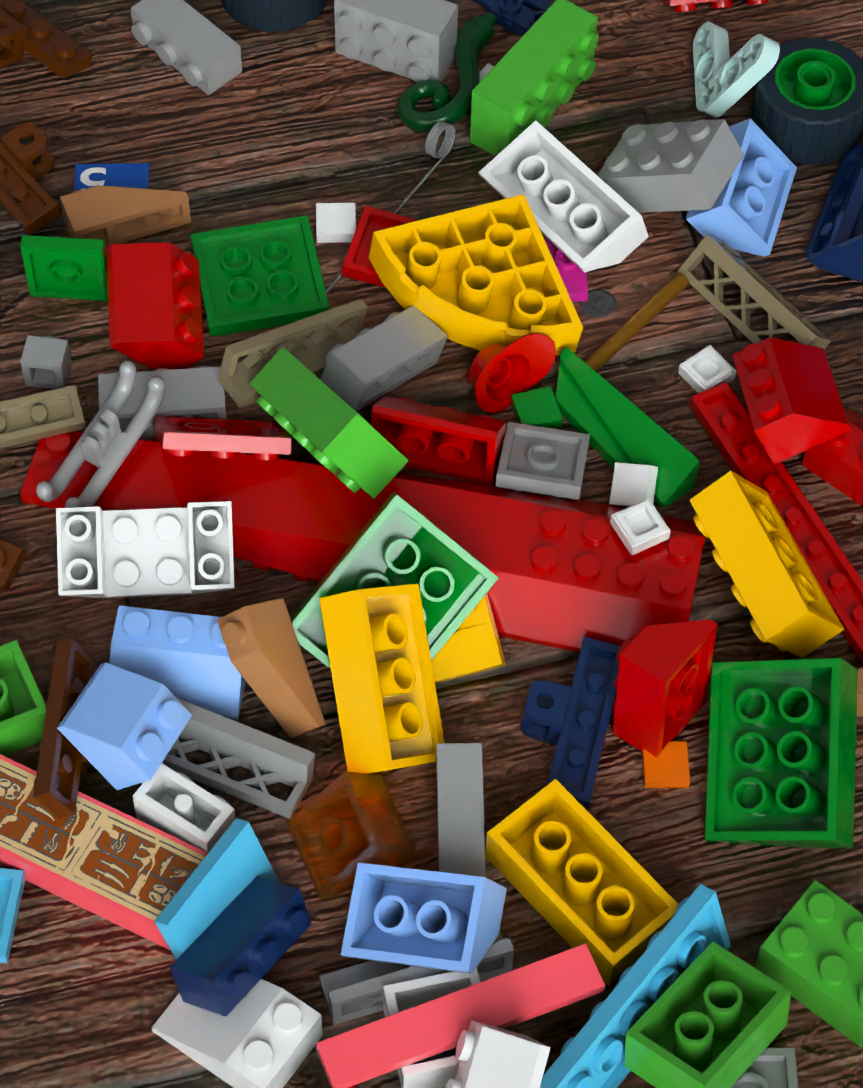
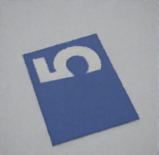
M149 163L75 165L74 191L84 190L97 185L148 189Z

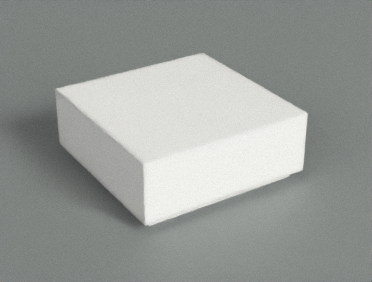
M316 203L317 243L352 242L356 231L355 203Z
M708 345L681 363L678 369V374L698 394L725 382L729 384L735 380L737 372L711 345Z
M615 462L609 504L630 507L648 498L653 504L658 467Z
M649 498L611 515L610 524L631 556L670 538V529Z

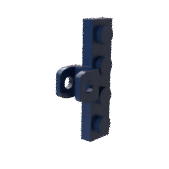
M588 637L583 638L571 687L550 681L540 680L532 682L520 724V731L524 735L535 740L557 745L547 785L554 779H557L586 810L590 803L617 690L614 687L619 670V662L616 658L621 648L619 645Z

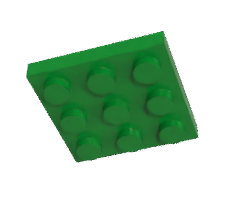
M308 215L190 234L194 257L199 260L200 289L210 337L287 325L329 310Z

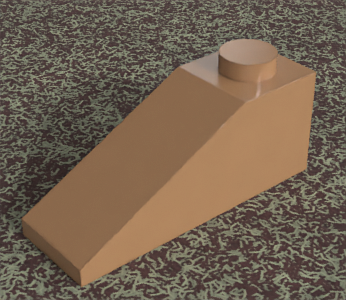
M97 185L60 196L63 218L70 237L104 240L105 248L111 244H122L191 223L189 197L183 191Z
M284 598L244 606L217 619L231 663L290 738L300 736L326 725Z

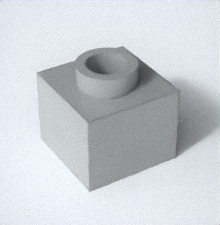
M27 335L20 361L25 386L59 389L67 386L72 367L68 340L58 339L53 336L39 337Z

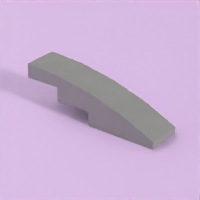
M482 743L436 744L438 872L486 877Z

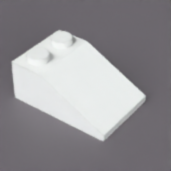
M263 979L259 980L226 1017L183 1002L179 992L151 1028L152 1032L233 1088H283L323 1036L322 1014L285 989Z

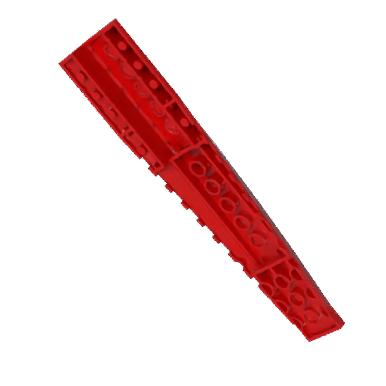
M74 431L39 440L20 492L22 502L56 509L65 508V503L69 498H78L99 468L86 460L67 488L55 500L49 502L42 501L36 493V487L40 482H49L84 432ZM147 440L137 441L93 506H100L103 511L187 508L188 503L231 501L234 557L253 562V567L266 571L274 568L292 573L293 578L310 583L311 579L321 581L394 491L499 577L487 592L498 636L580 653L584 637L622 646L628 638L635 639L648 625L689 621L705 536L698 529L694 521L660 515L671 531L670 538L631 556L610 524L611 515L626 509L623 507L583 499L558 498L545 494L514 491L495 487L494 485L398 473L373 499L362 488L356 493L351 491L336 477L337 475L322 464L286 459L260 460L253 458V455L237 453L236 458L226 459L211 456V451L195 450L193 456L181 457L170 455L168 453L169 449H162L159 442Z

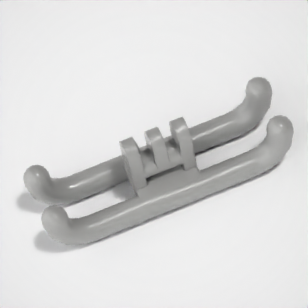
M124 361L120 364L118 381L104 404L49 482L42 481L37 485L36 493L42 501L49 502L58 498L86 460L99 468L78 498L71 497L66 501L65 508L94 506L157 413L165 394V382L161 377L154 376L149 379L147 395L141 407L122 432L117 413L132 391L136 380V367L131 361Z

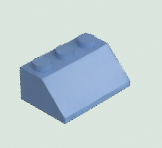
M750 118L729 126L744 156L712 209L688 210L686 220L703 237L708 234L725 241L734 250L765 257L771 253L797 167Z
M119 605L111 640L109 664L162 683L175 697L239 722L246 680L230 661L217 621L221 617Z
M358 862L341 956L472 974L499 935L507 888L486 877Z

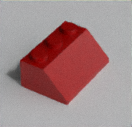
M170 242L111 244L106 248L110 347L153 370L159 368L169 370L186 369L204 358L199 260Z
M769 337L758 343L750 344L743 350L732 354L754 432L774 465L851 431L827 355L823 348Z
M385 395L373 405L371 426L409 460L405 464L406 467L493 485L504 443L506 422L486 415L476 416L458 412L445 406L435 407L416 403L408 398H394Z
M847 409L845 412L851 431L806 450L802 466L863 507V416L852 409Z
M707 619L648 625L635 639L630 637L622 644L616 658L619 662V670L614 682V687L617 688L616 700L612 707L614 735L642 752L645 749L656 758L670 741H674L706 704L717 631L716 622Z

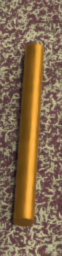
M677 273L584 362L597 372L689 285L688 278L682 273Z

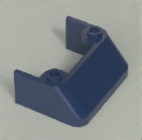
M863 142L853 147L841 160L805 252L806 258L816 268L863 282Z

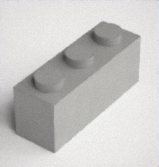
M141 0L130 8L132 18L131 31L135 39L140 44L149 46L166 65H172L183 74L190 85L198 86L207 95L212 94L242 72L241 46L184 0Z
M413 305L399 314L397 312L390 314L383 323L372 329L369 327L365 328L355 339L346 344L339 343L335 345L325 357L326 366L320 380L351 408L357 411L437 364L448 335Z
M198 366L195 368L173 370L159 368L153 371L136 372V380L132 391L117 413L121 431L123 432L141 407L147 395L149 379L154 376L161 377L165 382V394L155 415L227 419L225 389L218 382L221 366ZM119 371L110 374H98L99 409L114 389L119 378ZM155 416L141 436L155 435Z

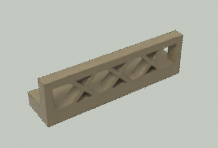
M707 234L677 271L684 274L688 278L689 283L753 344L764 340L762 337L769 336L777 339V335L791 334L801 344L823 349L831 342L820 329L725 241ZM707 256L714 262V279L701 281L693 273V270ZM723 271L729 276V278H723ZM736 283L741 287V305L728 306L723 299V285ZM708 286H714V292ZM750 297L757 303H750ZM764 309L768 313V330L755 331L751 328L750 310ZM734 311H741L742 318ZM777 322L785 329H777Z
M358 299L227 345L218 382L240 409L257 403L256 400L261 395L249 383L282 347L321 379L326 366V355L335 345L339 343L344 345L356 338L362 331L361 328L368 306L362 299ZM346 319H349L348 324L340 326ZM312 331H315L309 338H306ZM283 342L277 349L273 350L279 343ZM248 355L243 361L237 363L239 357Z
M76 385L0 402V449L86 429Z

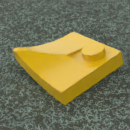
M487 593L432 659L435 683L506 665Z

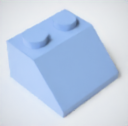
M106 662L100 664L57 729L116 790H120L152 779L192 717V714L164 684Z

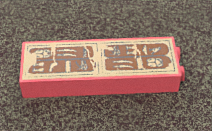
M0 754V868L24 870L26 881L170 950L154 921L206 857L208 852L79 791L75 815L58 818L33 796L34 780L37 771Z

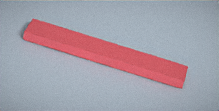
M585 943L317 1042L316 1050L331 1088H348L457 1047L462 1031L469 1030L471 1020L506 1029L604 992L605 984Z

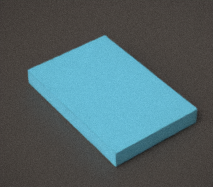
M238 818L233 821L154 921L176 960L256 876L279 882L248 821Z

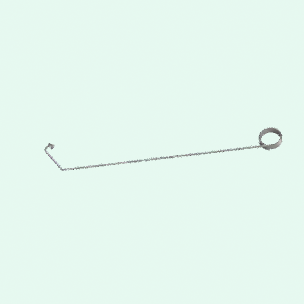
M439 121L430 130L425 143V151L428 155L440 158V160L393 212L394 214L401 209L450 152L455 139V128L452 124ZM445 129L444 140L440 148L436 151L435 146L437 143V139L439 138V135L442 133V131ZM342 272L334 280V282L327 288L326 294L342 277Z

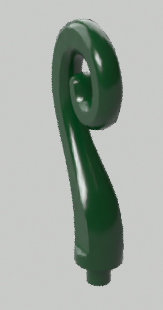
M485 12L482 17L474 15L459 31L454 48L455 62L459 75V87L450 101L449 89L445 84L437 80L417 82L402 93L398 100L397 111L400 120L406 127L417 132H430L432 127L439 121L454 124L471 109L472 90L480 83L478 57L495 35L493 26L497 19L494 14ZM432 97V104L436 110L424 112L415 109V106L419 100Z

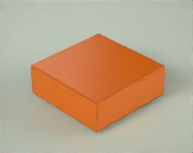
M670 741L657 758L643 749L644 788H689L690 772L687 741Z

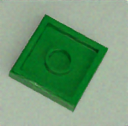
M22 235L20 248L31 297L108 301L107 260L104 240Z

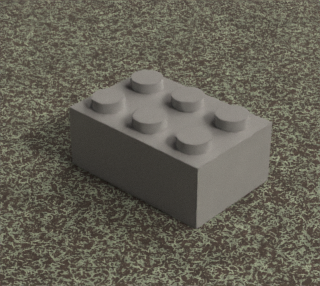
M334 0L335 53L378 67L383 71L407 77L415 82L426 80L443 81L455 61L454 48L457 42L458 26L457 4L445 0Z
M701 119L689 122H666L648 125L636 124L629 126L623 132L620 141L606 159L604 166L597 176L638 213L712 209L744 154L725 119Z

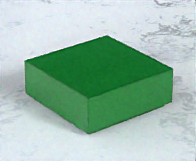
M551 386L511 395V405L518 423L552 429L562 427L563 418Z

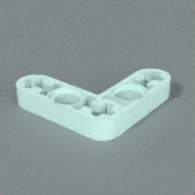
M705 22L698 29L693 41L697 109L714 118L722 116L774 67L780 53L779 43L762 34H757L730 58L727 30L712 22Z

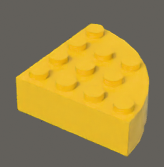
M524 194L373 232L369 260L383 285L405 310L414 305L448 335L449 340L480 351L485 346L493 343L509 345L524 335L541 333L554 341L556 356L560 355L561 351L566 347L572 352L576 351L583 326Z

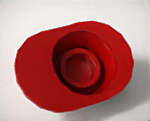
M532 333L522 336L509 345L493 343L481 349L473 359L470 371L466 375L468 382L475 388L477 405L484 412L496 413L503 411L511 405L512 394L526 392L548 374L554 364L556 356L554 341L545 334Z

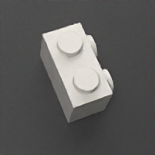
M161 763L152 779L143 782L132 796L138 820L208 853L236 819L235 809L220 796L212 795L196 785L185 774L176 772Z

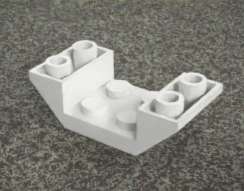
M231 501L188 503L187 508L103 511L100 506L56 508L59 596L126 598L195 595L235 589Z

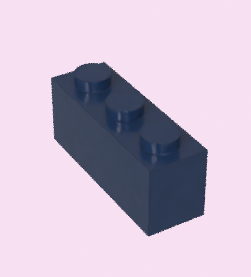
M256 876L170 966L183 1002L226 1017L311 925L300 889Z

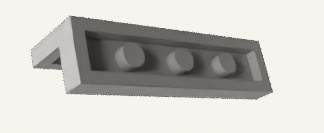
M177 698L192 714V717L162 763L176 772L185 774L190 779L291 819L313 780L315 753ZM200 749L210 754L212 762L196 765L187 761L185 753ZM242 766L250 770L253 778L237 782L228 778L225 770ZM281 782L294 787L287 801L269 795L266 786Z
M499 931L498 937L477 966L480 981L512 971L514 948L510 937L503 939L501 931ZM371 960L319 976V983L332 1024L336 1025L383 1011V986L453 971Z

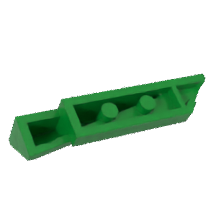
M568 347L564 348L560 354L555 399L561 415L578 433L590 434L589 444L613 469L615 462L658 467L654 499L662 509L695 488L699 468L697 457Z

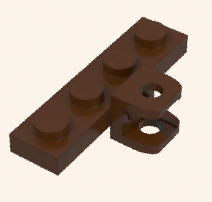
M0 0V52H2L0 54V67L23 59L24 50L62 79L91 67L92 54L24 2L21 0Z
M26 122L15 127L0 138L2 143L0 142V204L28 235H32L61 215L58 204L37 183V180L47 174L55 165L54 156L47 150L48 140L34 123ZM25 137L35 138L34 141L25 145L21 144ZM38 156L42 157L39 163H32V160H34Z
M72 637L57 641L54 662L51 667L52 677L49 696L46 702L43 736L40 741L38 769L34 780L33 796L58 818L75 815L80 775L87 774L88 760L57 729L94 675L96 659Z

